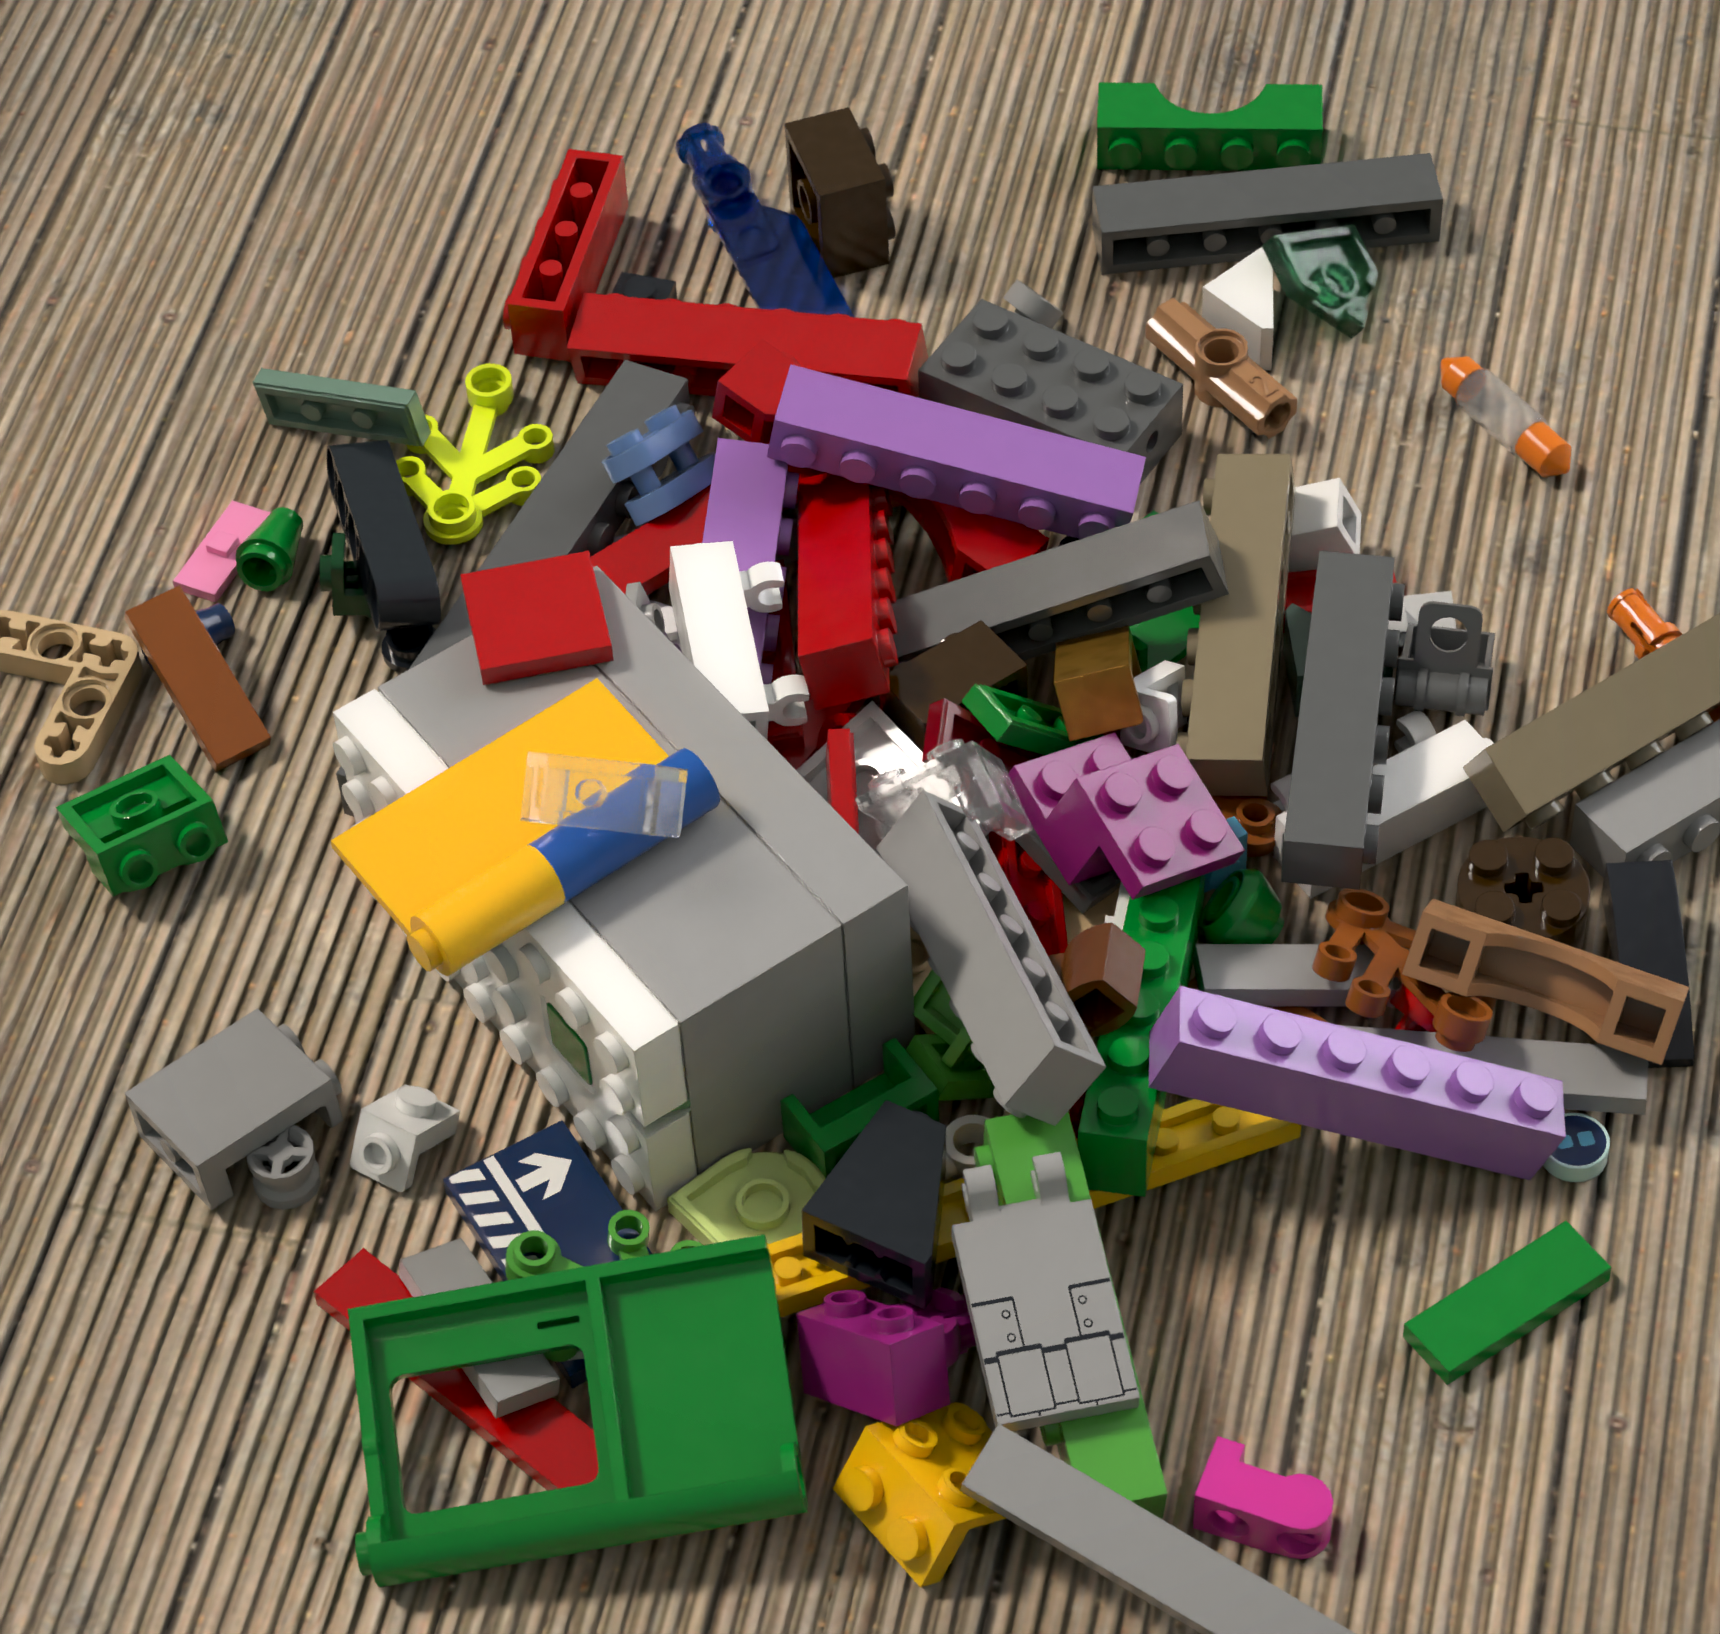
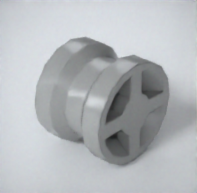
M291 1126L247 1155L248 1166L253 1174L255 1192L260 1201L269 1207L282 1210L297 1208L307 1203L317 1193L321 1184L319 1165L315 1160L314 1144L309 1134L299 1126ZM292 1165L294 1167L291 1171L284 1173L286 1166Z

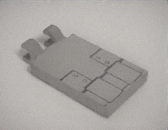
M1060 1152L1032 1157L1034 1170L1031 1171L1030 1175L1036 1199L999 1206L997 1189L991 1165L963 1170L965 1183L962 1184V1192L970 1222L952 1225L951 1236L995 1428L999 1423L1011 1431H1018L1136 1408L1139 1405L1138 1387L1092 1201L1087 1199L1070 1203L1066 1173Z

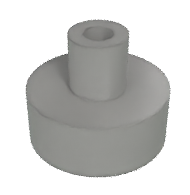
M1018 279L1015 280L1003 297L1016 308L1014 313L1049 328H1053L1063 314L1060 309Z

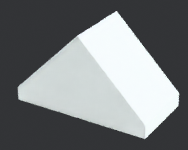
M1273 247L1259 248L1203 286L1202 317L1216 329L1225 328L1241 334L1247 341L1248 357L1264 370H1271Z

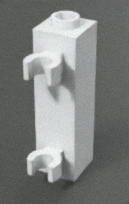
M733 541L670 546L669 592L681 652L766 740L768 736V721H775L783 726H797L806 723L807 713L804 701L809 700V692L803 675H787L776 679L771 684L763 685L747 607H750L757 612L769 613L782 609L779 587H784V579L780 563L762 562L752 566L747 571H739Z
M1413 711L1397 719L1396 725L1406 735L1395 741L1394 746L1399 753L1387 759L1386 765L1377 764L1373 766L1372 774L1385 775L1381 814L1368 813L1367 824L1379 825L1376 865L1487 807L1464 771L1463 766L1482 750L1494 744V742L1488 738H1482L1466 720L1436 734L1432 723L1421 711ZM1292 773L1271 783L1272 791L1280 798V800L1273 804L1283 811V813L1276 816L1274 858L1281 866ZM1363 864L1362 872L1375 865ZM1298 884L1310 899L1332 888Z

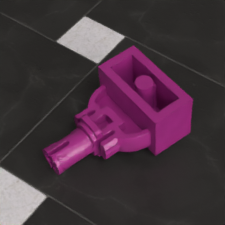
M943 1287L933 1290L932 1300L926 1309L911 1303L885 1305L867 1299L866 1294L862 1291L841 1290L826 1295L824 1303L796 1313L804 1393L895 1426L950 1405L947 1368L953 1365L960 1355L967 1353L968 1348L976 1346L965 1293L958 1294L956 1291Z

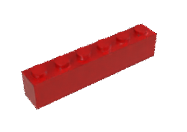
M583 293L567 344L568 355L577 383L607 386L624 360H628L688 379L689 394L715 396L718 380L762 339L780 352L792 355L803 368L918 398V369L928 359L922 323L907 322L902 319L858 318L839 313L831 315L802 313L784 308L774 310L747 308L729 303L714 305L682 302L673 298L662 300L627 297L618 293L607 295Z
M829 473L800 479L798 493V659L816 711L889 693V667L898 665L897 650L892 636L897 634V625L891 605L896 603V595L891 574H895V566L890 545H894V537L889 517L893 516V509L888 489L868 483H855L845 477Z

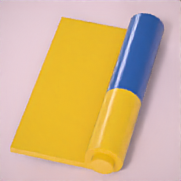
M596 678L331 840V846L407 935L408 946L418 963L428 972L436 968L443 975L450 976L719 806L720 795L710 771L695 753L683 748L669 756L602 682Z

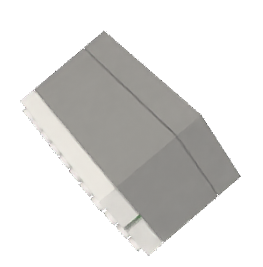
M595 566L593 569L610 635L614 661L483 685L473 635L380 685L378 691L373 689L335 710L333 716L338 740L333 742V750L346 774L347 783L341 787L343 796L354 813L355 823L358 824L598 678L669 756L680 749L686 748L695 753L706 765L719 790V806L452 975L445 976L436 969L445 981H450L454 978L463 988L465 1000L479 1021L484 1023L490 1020L499 1030L503 1046L510 1057L519 1065L527 1062L534 1070L538 1085L547 1100L554 1107H559L563 1104L572 1114L575 1127L585 1144L593 1151L601 1148L611 1159L612 1169L623 1188L631 1195L639 1192L655 1211H658L667 1205V1198L725 1156L741 1149L751 1148L754 1151L783 1133L780 1100L794 1094L808 1113L811 1114L852 1090V1085L857 1087L883 1071V1043L896 1038L903 1048L907 1049L915 1035L908 885L598 566Z

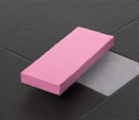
M232 500L173 580L174 587L180 585L185 593L216 603L238 574L235 557L237 548L271 512Z

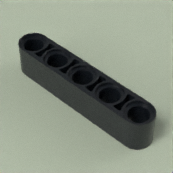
M388 440L328 445L326 461L330 491L376 631L440 624L441 603L436 574Z

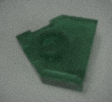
M1354 224L1273 235L1262 246L1287 297L1351 339L1364 329L1368 315L1365 307L1369 293L1375 289L1379 273Z

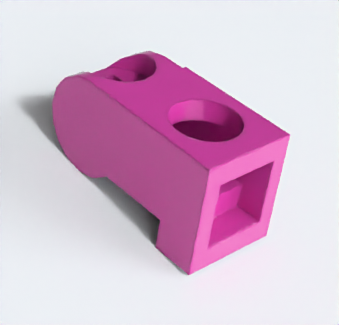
M1218 1436L1194 1495L1193 1528L1289 1558L1307 1559L1315 1557L1324 1551L1330 1541L1334 1501L1330 1489L1323 1481L1312 1475L1294 1474L1285 1477L1244 1463L1245 1445Z

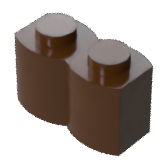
M1113 922L1099 924L1084 930L1071 940L1064 953L1048 956L1090 1037L1105 1035L1122 1027L1132 1018L1138 1006L1146 949Z

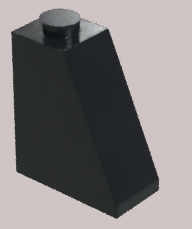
M885 1100L802 1209L803 1256L926 1309L932 1300L943 1204L946 1176V1125L933 1120L925 1113L911 1111Z

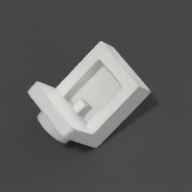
M1164 660L1134 677L1143 712V722L1140 725L1120 729L1122 745L1152 753L1176 744L1178 728L1187 724V717H1183L1181 707L1182 683L1186 679L1184 665Z
M406 1084L361 1109L350 1158L351 1168L398 1192L405 1191L413 1184L419 1155L456 1133L460 1110L438 1100L433 1092L425 1088Z

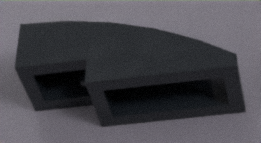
M1672 860L1606 863L1601 897L1610 943L1609 959L1689 987L1684 934ZM1689 990L1662 1065L1648 1061V1068L1693 1067L1694 1045Z

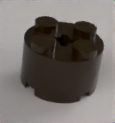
M1517 836L1498 840L1486 839L1475 843L1471 847L1469 856L1460 869L1455 906L1582 950L1591 894L1590 882L1583 866L1574 857L1573 847L1560 838L1551 837L1542 840L1533 837Z

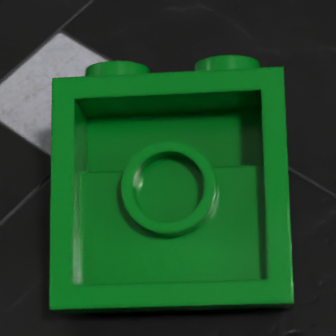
M167 755L56 807L64 829L85 852L92 873L113 897L122 892H134L145 889L155 882L158 875L179 865L202 862L208 859L217 847L228 843L213 799L171 755Z

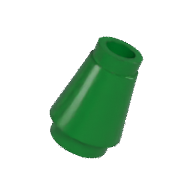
M285 507L274 509L239 545L235 555L236 569L239 577L246 585L259 591H271L290 580L303 530V521L299 514Z

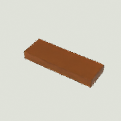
M180 585L125 611L127 625L215 773L270 745V734Z

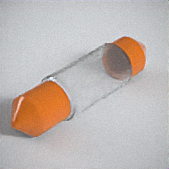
M1468 356L1447 357L1441 360L1442 388L1455 399L1456 404L1512 455L1519 456L1544 478L1567 474L1570 471L1571 445L1547 425L1545 418L1489 369L1482 368Z

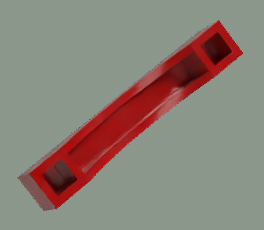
M762 339L718 380L712 418L745 441L769 444L774 419L790 364L802 366L792 355L780 352ZM888 489L889 494L912 514L928 534L941 558L948 583L1046 551L1049 538L1037 529L987 514H974L963 508L925 498H913L905 493Z

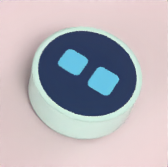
M1565 1113L1566 1137L1543 1166L1550 1174L1564 1181L1584 1182L1598 1176L1607 1164L1610 1147L1608 1132L1599 1121L1591 1116L1581 1113Z

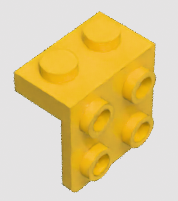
M951 1403L899 1426L883 1421L865 1426L832 1488L920 1588L941 1581L969 1529L1006 1519L960 1491L964 1479L993 1433L979 1413L962 1403Z

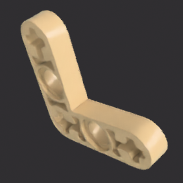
M0 610V672L65 685L34 744L41 774L48 781L55 784L68 785L79 782L94 769L141 680L143 668L137 644L130 636L118 632L10 610ZM66 644L72 647V650L62 658L47 659L42 657L43 652L51 646ZM98 700L105 703V706L99 712L89 716H81L74 713L75 708L86 701ZM73 740L75 751H68Z

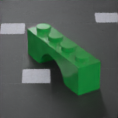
M1099 82L1097 169L1252 171L1321 164L1323 136L1322 84H1266L1253 101L1241 108L1222 113H1200L1183 109L1171 103L1160 93L1155 83Z

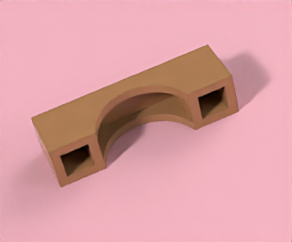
M1432 899L1422 912L1402 972L1405 976L1465 997L1483 996L1497 998L1545 1012L1576 1026L1591 1036L1597 1043L1660 1065L1664 1061L1689 990L1688 986L1436 899Z

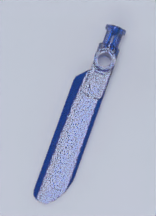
M701 123L686 129L682 137L677 140L675 151L681 162L689 164L693 171L692 184L705 207L708 226L715 233H718L756 307L769 310L784 308L794 312L824 315L839 313L854 317L803 222L796 215L761 205L753 190L749 169L743 163L738 162L735 157L726 153L723 148L725 138L719 127L708 123ZM701 140L706 142V151H704L700 143Z

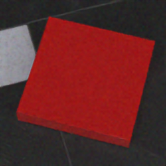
M589 551L460 574L483 685L614 661L610 635Z

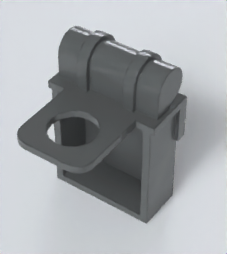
M1429 601L1421 606L1418 624L1408 623L1402 657H1398L1393 699L1396 706L1413 707L1414 711L1421 712L1424 709L1455 712V716L1465 717V714L1484 716L1485 710L1488 711L1493 675V667L1491 666L1495 633L1481 632L1483 614L1480 609L1471 605ZM1451 617L1462 622L1467 630L1432 625L1442 618Z

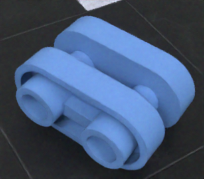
M676 405L668 407L644 421L649 430L645 434L641 435L637 428L606 445L611 455L601 462L612 483H617L630 477L639 493L624 504L636 526L649 522L670 511L711 484L716 453L711 452L697 458L689 441L701 434L703 429L692 410L680 414ZM669 454L677 470L659 481L651 465Z

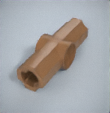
M1174 297L1159 305L1153 317L1146 323V338L1194 379L1195 395L1203 403L1214 407H1226L1257 435L1263 434L1268 439L1284 431L1289 420L1297 413V398L1248 357L1247 341L1238 332L1225 328L1216 329L1186 302L1179 303Z

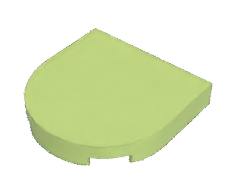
M751 1148L741 1149L725 1156L667 1198L668 1211L703 1245L763 1234L766 1236L767 1243L770 1244L802 1233V1209L824 1182L825 1177L813 1162L795 1151L785 1149L784 1154L777 1152L752 1153Z

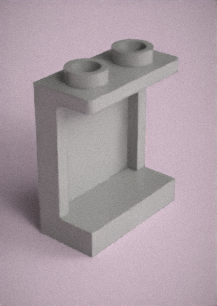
M258 1008L125 1092L140 1137L211 1210L234 1196L225 1169L313 1112L331 1128L343 1121L336 1097L342 1093V1087L330 1066L322 1059L314 1063L305 1054L298 1037L286 1024L277 1027Z

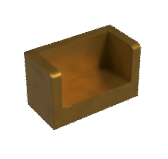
M1129 625L1056 643L1054 686L1069 741L1140 725L1143 722V712L1134 682V677L1142 672Z

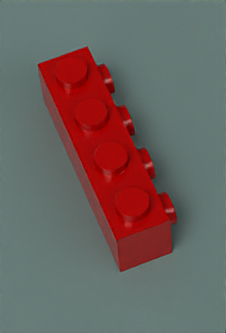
M568 149L558 177L552 183L550 197L543 215L537 221L535 234L528 253L521 261L519 275L512 293L508 295L504 305L503 325L505 329L511 330L514 354L570 361L567 344L583 293L596 294L629 207L623 155Z

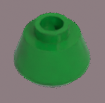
M1258 869L1236 870L1218 886L1202 912L1200 928L1203 938L1208 944H1272L1284 926V919L1280 916L1282 902L1261 871Z

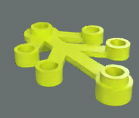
M487 363L479 365L469 371L465 378L467 398L473 410L460 452L439 431L437 420L430 415H425L431 433L423 447L406 445L411 452L417 454L426 453L452 480L449 490H441L427 476L425 464L421 459L414 456H406L396 460L407 495L414 496L426 509L423 522L427 535L441 544L456 545L467 542L481 531L483 517L511 502L523 506L541 481V475L533 467L520 466L512 469L507 474L506 480L474 495L477 484L521 460L534 464L543 463L549 460L555 452L553 433L549 427L542 424H531L524 427L517 437L487 452L496 417L507 411L514 398L511 373L507 368L499 364ZM537 442L541 443V444H538V445H531V444L537 443ZM521 485H530L527 487H519Z

